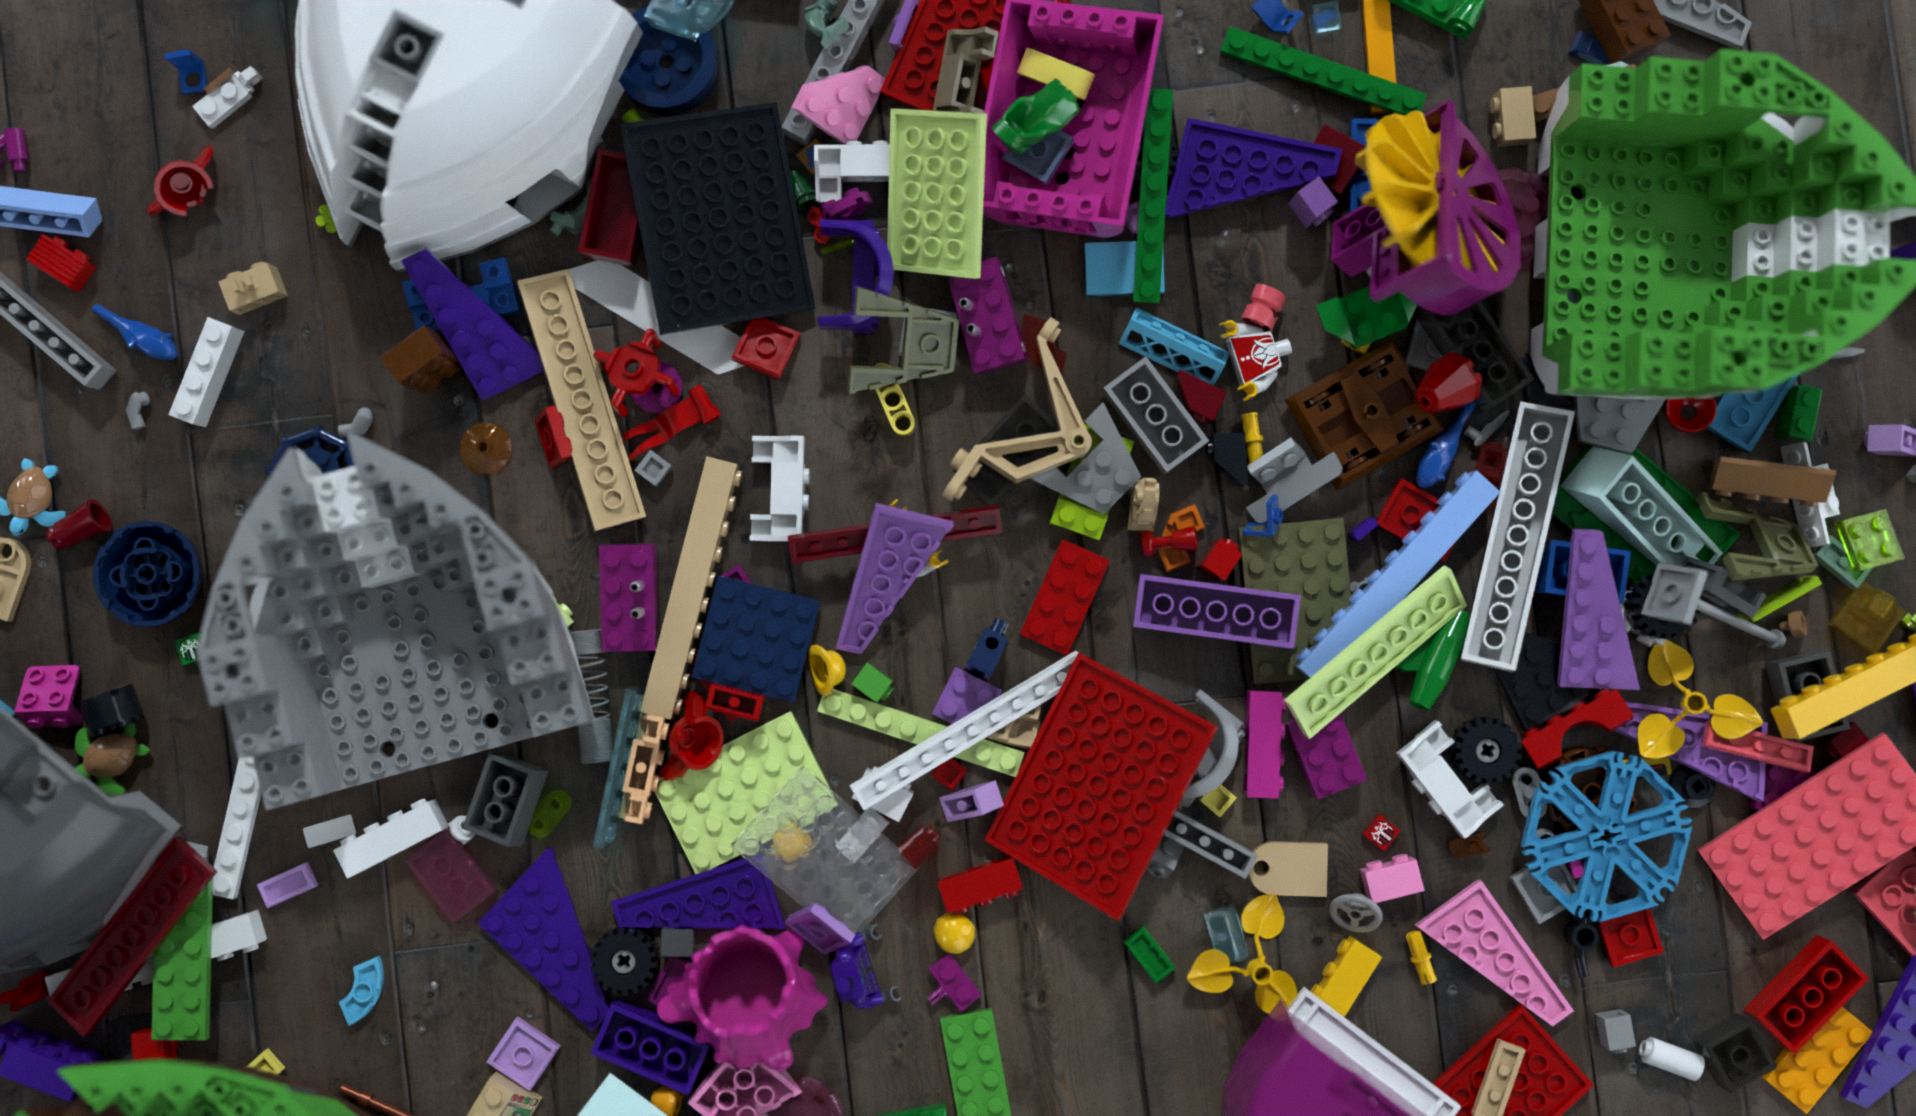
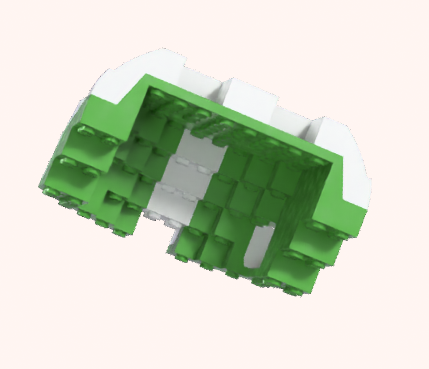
M1720 49L1706 61L1651 56L1637 68L1583 63L1566 78L1558 90L1556 101L1548 118L1538 151V176L1549 177L1548 218L1535 227L1533 278L1545 279L1544 322L1531 329L1530 351L1533 365L1541 382L1545 385L1547 393L1653 400L1691 397L1708 398L1726 393L1737 394L1761 391L1812 368L1836 354L1879 324L1916 286V260L1889 258L1890 222L1910 215H1916V177L1886 139L1835 93L1778 55ZM1775 114L1802 117L1794 124L1793 129L1785 120ZM1572 187H1577L1581 190V199H1575L1572 196ZM1568 291H1574L1578 295V302L1576 304L1568 300Z

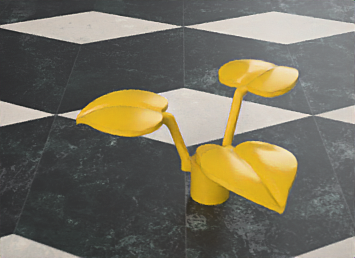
M1667 639L1662 646H1653L1647 663L1650 678L1659 686H1667L1673 682L1675 687L1682 691L1685 696L1680 703L1682 712L1671 722L1663 714L1648 715L1640 722L1637 738L1641 756L1657 759L1676 753L1685 741V733L1675 725L1687 714L1697 715L1704 710L1709 714H1713L1710 720L1713 731L1726 739L1743 737L1763 724V720L1756 709L1736 695L1724 694L1718 696L1714 700V709H1711L1703 694L1699 692L1691 693L1690 689H1686L1678 682L1688 679L1693 672L1694 662L1691 655L1684 648Z
M1263 894L1254 898L1246 905L1241 914V927L1245 932L1254 934L1259 957L1251 960L1247 965V969H1241L1235 966L1229 967L1230 960L1228 956L1220 950L1210 949L1204 951L1196 958L1187 975V980L1192 986L1204 992L1220 993L1226 991L1233 984V977L1230 972H1237L1244 976H1249L1258 984L1255 990V1001L1262 1011L1269 1014L1280 999L1285 1002L1287 1007L1298 994L1295 982L1286 972L1272 970L1265 962V956L1259 941V935L1262 938L1271 939L1280 934L1283 929L1284 912L1279 904L1277 895Z

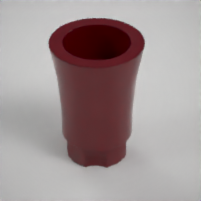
M88 499L79 508L49 527L48 531H46V537L54 548L64 550L95 535L110 531L112 529V521L107 510L98 501Z

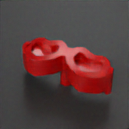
M811 206L808 212V221L817 227L814 232V239L819 244L827 246L831 238L822 235L820 219H823L821 216L822 211L815 206Z

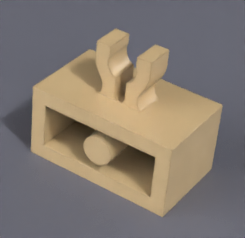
M258 262L251 265V269L247 271L229 273L226 275V279L218 281L229 311L241 315L287 297L288 295L277 267L266 262Z

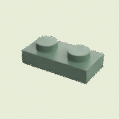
M1830 535V543L1818 546L1814 551L1813 555L1816 561L1851 590L1858 589L1872 568Z

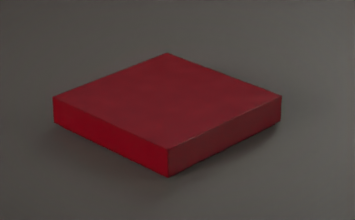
M1325 124L1313 143L1343 149L1336 177L1323 180L1328 189L1342 196L1360 168L1356 164V156L1365 150L1366 146Z

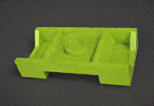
M1085 424V427L1092 439L1091 447L1085 456L1071 461L1066 476L1103 440L1087 424ZM1121 437L1129 453H1131L1134 441ZM1060 493L1049 524L1099 541L1110 509L1105 514H1102Z

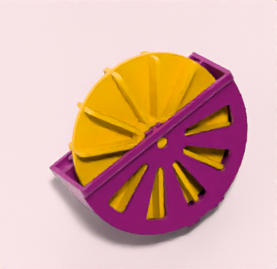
M1448 99L1425 114L1416 110L1406 116L1392 114L1384 117L1369 128L1365 133L1367 147L1357 154L1356 164L1369 175L1372 191L1361 198L1362 206L1333 222L1331 261L1351 278L1371 267L1370 297L1376 302L1393 295L1397 291H1401L1419 306L1441 315L1456 314L1508 287L1515 279L1517 272L1521 270L1520 231L1518 230L1516 217L1507 191L1492 161L1471 131L1455 115V103Z

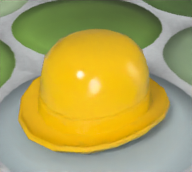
M819 645L811 646L808 651V664L814 685L822 696H829L833 686L840 684L845 677L846 667L844 660L835 651H826Z

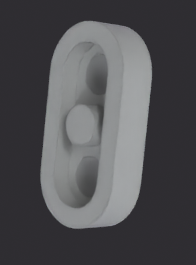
M1530 766L1518 768L1513 775V785L1521 813L1525 817L1528 816L1530 808L1528 803L1532 800L1535 786L1544 793V789L1538 784L1541 781L1538 771ZM1523 775H1530L1532 781L1524 783L1521 777ZM1547 803L1542 807L1540 818L1547 811Z

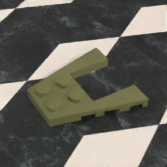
M856 286L855 315L905 317L901 367L849 365L847 386L849 394L866 389L882 388L881 386L893 383H905L907 380L924 379L954 372L959 319Z
M1701 492L1697 496L1696 500L1704 518L1749 525L1762 552L1763 557L1729 552L1723 558V561L1729 571L1731 580L1809 573L1819 566L1798 524L1772 515H1768L1766 518L1759 516L1755 509L1745 507L1744 510L1731 506L1732 501L1720 498L1718 501L1710 499L1706 492Z

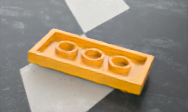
M1841 1007L1795 1055L1784 1049L1761 1078L1802 1112L1808 1114L1869 1039L1873 1031L1844 1007Z

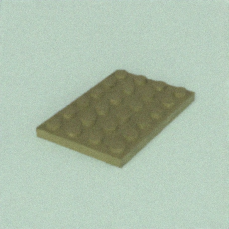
M1344 518L1279 524V529L1273 537L1242 535V530L1246 527L1238 528L1240 552L1243 554L1240 557L1243 587L1301 595L1294 649L1249 643L1253 684L1307 679L1294 667L1298 662L1295 659L1296 656L1305 647L1309 649L1316 642L1313 638L1322 628L1327 630L1333 623L1331 618L1339 609L1345 610L1351 603L1349 601L1351 589ZM1264 525L1250 526V529L1263 530L1265 527Z

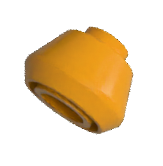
M661 1085L653 1091L651 1104L667 1116H677L682 1106L684 1093Z

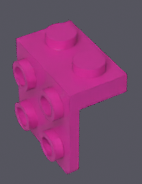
M77 665L29 667L24 677L14 713L28 728L32 729L81 726L83 716L72 705L81 669Z

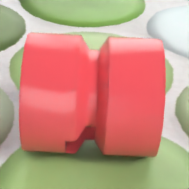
M1256 284L1250 296L1252 303L1246 305L1241 319L1249 325L1261 327L1264 331L1271 332L1278 319L1275 313L1282 310L1287 296L1273 287Z

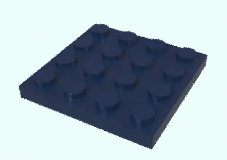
M718 575L692 677L713 683L717 682L724 686L728 685V687H738L740 690H748L749 692L795 703L821 601Z

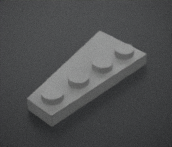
M1653 0L1664 21L1735 49L1743 47L1752 22L1725 3L1720 4L1716 0Z

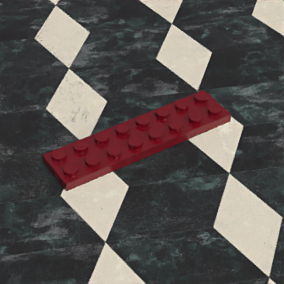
M181 836L174 837L52 993L47 1002L83 1037L90 1035L218 871Z

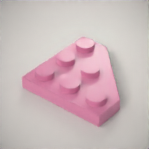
M860 66L852 71L825 77L823 80L805 83L802 85L791 108L839 143L846 145L848 141H857L880 96V90L885 78L870 66Z

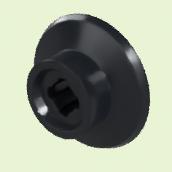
M1683 764L1677 767L1670 777L1669 785L1685 800L1679 803L1687 805L1688 809H1698L1706 806L1715 795V780ZM1695 782L1699 784V788L1696 790L1692 788V784Z

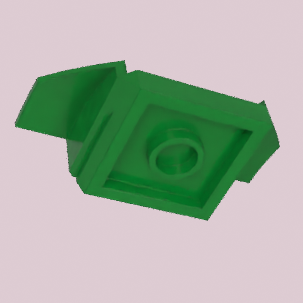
M1370 286L1344 297H1335L1315 307L1324 330L1348 342L1354 349H1357L1404 330L1417 304L1401 291H1397L1393 295L1376 302L1370 297Z

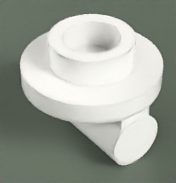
M457 816L447 825L452 836L465 845L475 834L462 829L466 816Z

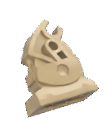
M1138 479L1131 487L1128 531L1142 532L1150 530L1154 533L1160 492L1156 479Z

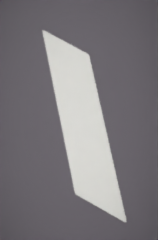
M596 260L569 269L575 289L645 331L653 329L661 341L712 372L722 374L744 366L732 361L731 358L741 337L721 325L660 335L650 282L624 266Z

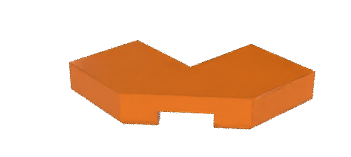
M1191 505L1170 514L1162 536H1171L1172 531L1193 525L1196 527V532L1204 529L1205 526L1196 505ZM1173 546L1156 548L1166 572L1191 563L1187 550H1174Z

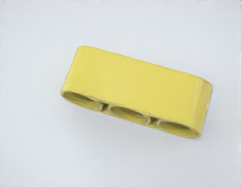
M1026 48L1017 70V74L1045 86L1056 78L1060 80L1061 85L1067 87V90H1071L1075 97L1081 100L1086 99L1095 74L1031 48Z
M885 363L875 365L876 367H890ZM893 383L875 389L894 433L900 437L911 435L915 430V422L900 385ZM890 394L898 395L900 397L899 404L894 407L888 406L885 402L887 396ZM900 418H907L911 424L909 429L901 431L897 429L896 422Z

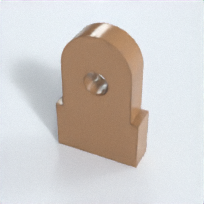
M229 67L205 86L203 90L207 94L210 93L234 72Z

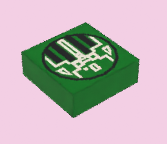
M201 632L175 641L182 666L199 661L197 647Z

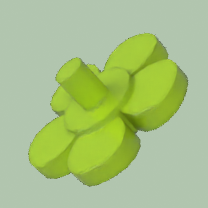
M321 205L319 207L321 215L316 217V224L319 227L326 226L328 233H336L337 230L328 205Z

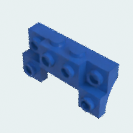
M503 257L479 263L483 284L471 286L472 292L482 301L484 300L501 317L521 313L522 308L519 296L510 274L507 259ZM412 279L403 281L407 305L412 311L416 331L422 326H426L437 333L442 332Z

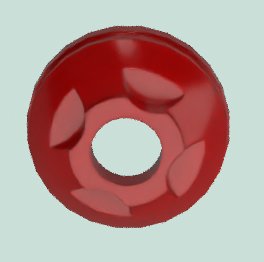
M1714 397L1668 399L1665 407L1668 422L1676 430L1684 433H1696L1704 430L1713 422L1717 412ZM1685 406L1692 407L1696 412L1695 418L1692 420L1682 418L1680 415L1681 408Z

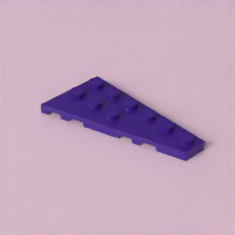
M424 248L401 260L482 401L544 371L539 353L535 348L525 341L484 300L482 301L472 292L470 287L459 280L430 250Z
M763 852L611 902L619 927L734 929L745 926L752 929L787 928Z

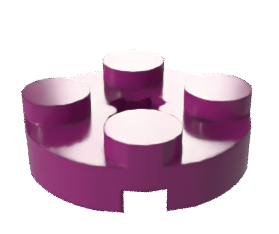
M853 188L844 193V198L838 201L830 200L822 204L823 212L821 216L824 220H836L838 218L840 220H850L866 211L865 204L871 206L873 201L867 191L860 192L858 188Z
M660 361V373L673 378L680 389L679 394L672 396L665 385H663V390H659L658 394H653V390L649 388V391L644 395H632L637 405L643 410L654 414H661L667 408L677 404L683 395V381L680 375L672 366Z

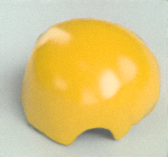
M945 913L937 919L933 927L934 940L944 951L960 954L972 946L975 939V927L965 915Z

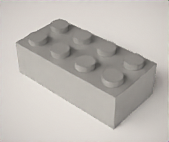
M1147 357L1141 359L1106 385L1101 391L1163 475L1209 442L1208 438Z

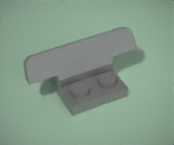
M1289 438L1247 466L1250 474L1262 484L1267 494L1246 507V509L1256 522H1267L1266 502L1273 494H1278L1279 508H1282V511L1341 475L1343 467L1337 455L1332 452L1312 465L1305 451L1292 438Z

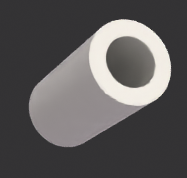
M1653 1037L1643 1040L1639 1046V1055L1644 1063L1692 1081H1697L1703 1073L1705 1062L1702 1055Z

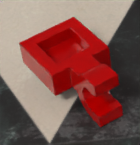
M42 970L20 980L18 988L0 994V1003L4 1005L11 1002L10 1011L16 1012L22 1006L26 1007L47 997L49 991L45 977L50 975Z

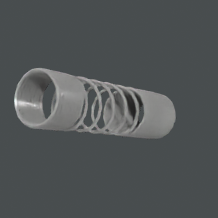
M601 629L570 632L576 655L604 653L602 652ZM577 656V659L601 660L581 665L580 668L600 664L606 660L601 657ZM581 670L583 673H602L601 675L585 678L583 681L600 678L607 674L605 671ZM584 683L585 686L604 687L587 692L588 694L604 691L608 688L607 685ZM589 697V700L605 701L591 705V708L607 704L610 701L607 698ZM593 711V713L608 715L577 725L582 764L607 762L615 759L611 718H607L611 715L609 712Z

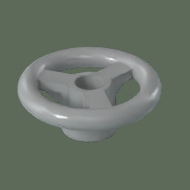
M1359 893L1338 896L1331 902L1329 907V913L1334 922L1352 932L1365 933L1373 931L1380 926L1383 920L1382 911L1379 906L1371 899ZM1337 908H1340L1341 910L1348 913V916L1351 918V922H1347L1346 920L1341 918L1337 912ZM1364 916H1375L1371 923L1359 925V920L1363 919Z

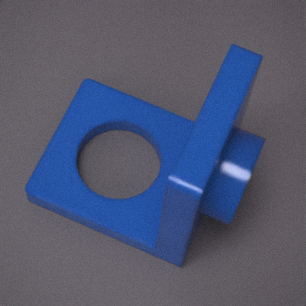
M1257 0L1251 7L1271 33L1288 34L1304 15L1302 11L1287 10L1280 0ZM1293 18L1290 23L1283 26L1289 19Z
M178 50L164 54L165 60L178 68L182 94L204 92L203 88L208 85L203 59L191 50ZM189 74H199L200 82L197 86H188L186 80Z
M1273 494L1266 502L1267 523L1249 522L1246 528L1242 530V535L1274 536L1283 519L1282 508H1279L1278 494ZM1264 525L1265 527L1263 530L1250 529V526Z

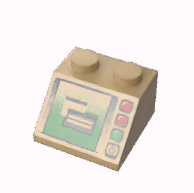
M497 1070L489 1078L467 1116H532L543 1097L532 1090L530 1092Z

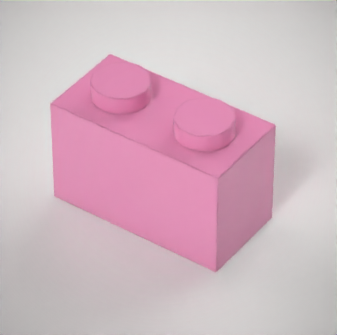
M1400 854L1391 857L1392 861L1382 863L1381 860L1366 863V868L1360 869L1366 897L1378 903L1425 891L1416 859L1408 857L1407 854Z

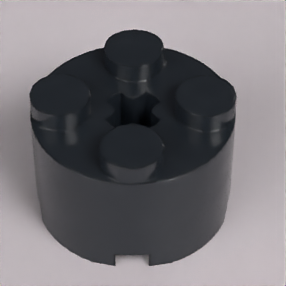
M133 683L78 702L92 737L145 718Z

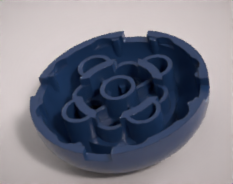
M152 521L131 523L115 531L105 546H101L98 551L93 569L94 587L105 609H109L118 617V620L140 627L160 626L182 616L197 599L203 582L201 557L192 541L178 529L164 523ZM167 555L168 559L165 565H163L162 557ZM142 557L145 561V564H141L139 567H137L136 564ZM166 581L170 585L168 592L163 587ZM139 584L146 585L147 590L144 594L138 590Z

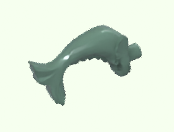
M817 0L815 4L804 9L806 11L804 21L808 29L815 36L822 37L820 43L825 49L829 48L832 43H835L837 36L849 30L850 27L844 17H841L828 27L825 26L828 25L829 21H832L830 17L838 7L836 0Z
M593 176L585 183L587 195L576 210L572 212L565 211L564 214L556 211L551 212L550 220L553 222V225L549 231L552 234L559 236L563 228L574 235L582 233Z

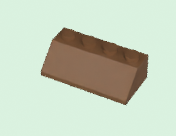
M1717 457L1713 458L1709 489L1716 490L1715 495L1732 497V493L1735 492L1743 493V499L1760 500L1761 496L1772 497L1771 502L1788 504L1789 499L1800 500V506L1817 507V503H1826L1836 476V470Z

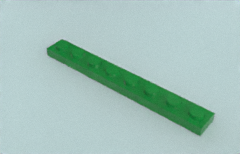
M1229 26L1220 50V54L1398 115L1406 116L1415 110L1421 112L1427 97L1426 93Z
M1151 88L1143 127L1132 302L1159 303L1173 103L1172 89Z

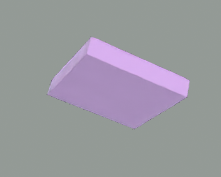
M516 1017L486 1063L530 1092L561 1045L520 1017Z

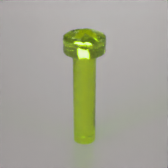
M848 236L845 241L822 248V255L847 246L852 248L853 238Z

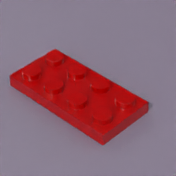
M1062 539L1019 634L1064 655H1068L1110 560Z

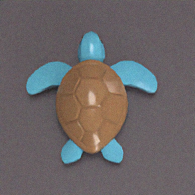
M24 458L21 463L23 472L10 485L7 501L0 496V515H14L9 527L10 532L14 536H19L27 530L29 518H33L42 526L49 527L67 516L65 511L48 512L45 510L52 499V488L49 479L57 475V466H45L42 470L40 467L35 466L33 461Z

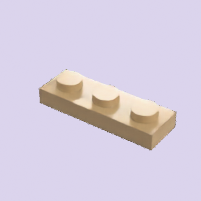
M1497 1038L1471 1115L1503 1116L1525 1053L1523 1047Z

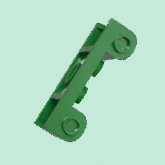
M1388 0L1464 40L1473 32L1487 0Z

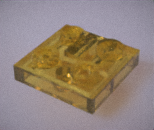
M1863 581L1858 589L1850 591L1828 624L1869 653L1876 654L1906 611L1896 604L1897 600L1885 591L1874 589Z

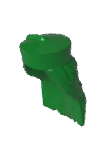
M1055 78L1039 92L1015 100L1006 110L1003 117L992 126V129L1001 140L1002 145L1006 146L1008 150L1021 155L1028 150L1027 147L1029 145L1037 144L1044 137L1065 127L1079 112V106L1076 103L1077 99L1071 90H1067V87L1061 85L1060 80Z

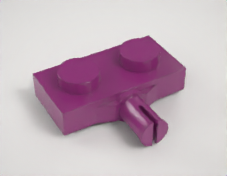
M950 953L945 954L928 968L936 978L939 988L927 996L933 1006L946 996L962 1011L981 996L979 990Z

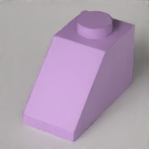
M1903 424L1869 425L1868 432L1865 433L1864 444L1867 451L1874 454L1916 457V429Z
M996 780L939 797L947 822L984 815L1004 806Z

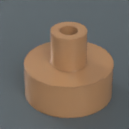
M1801 610L1789 612L1788 620L1779 622L1781 632L1791 631L1794 638L1807 636L1806 621Z

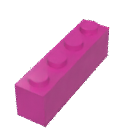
M1246 690V736L1243 795L1246 797L1279 798V792H1283L1284 780L1283 776H1280V766L1284 765L1285 756L1284 750H1280L1281 739L1285 738V724L1281 723V714L1286 711V698L1282 697V692Z

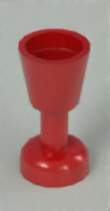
M1195 525L1172 531L1171 536L1154 537L1152 531H1142L1144 556H1152L1155 553V548L1173 546L1174 550L1198 551Z

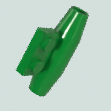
M1461 610L1394 667L1403 672L1416 671L1409 703L1413 706L1429 711L1446 686L1464 646L1471 615L1466 611Z

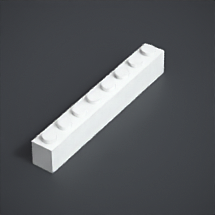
M259 910L212 924L211 959L216 957L217 961H222L233 957V952L242 949L243 954L259 949L258 944L267 940ZM153 955L126 990L132 989V983L141 981V985L153 982ZM72 968L45 977L50 996Z

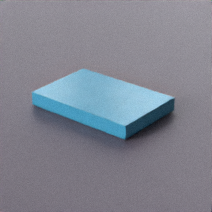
M1136 241L1085 243L1086 296L1133 295ZM1162 255V271H1161L1160 294H1164V293H1165V288H1164V257H1163V255Z

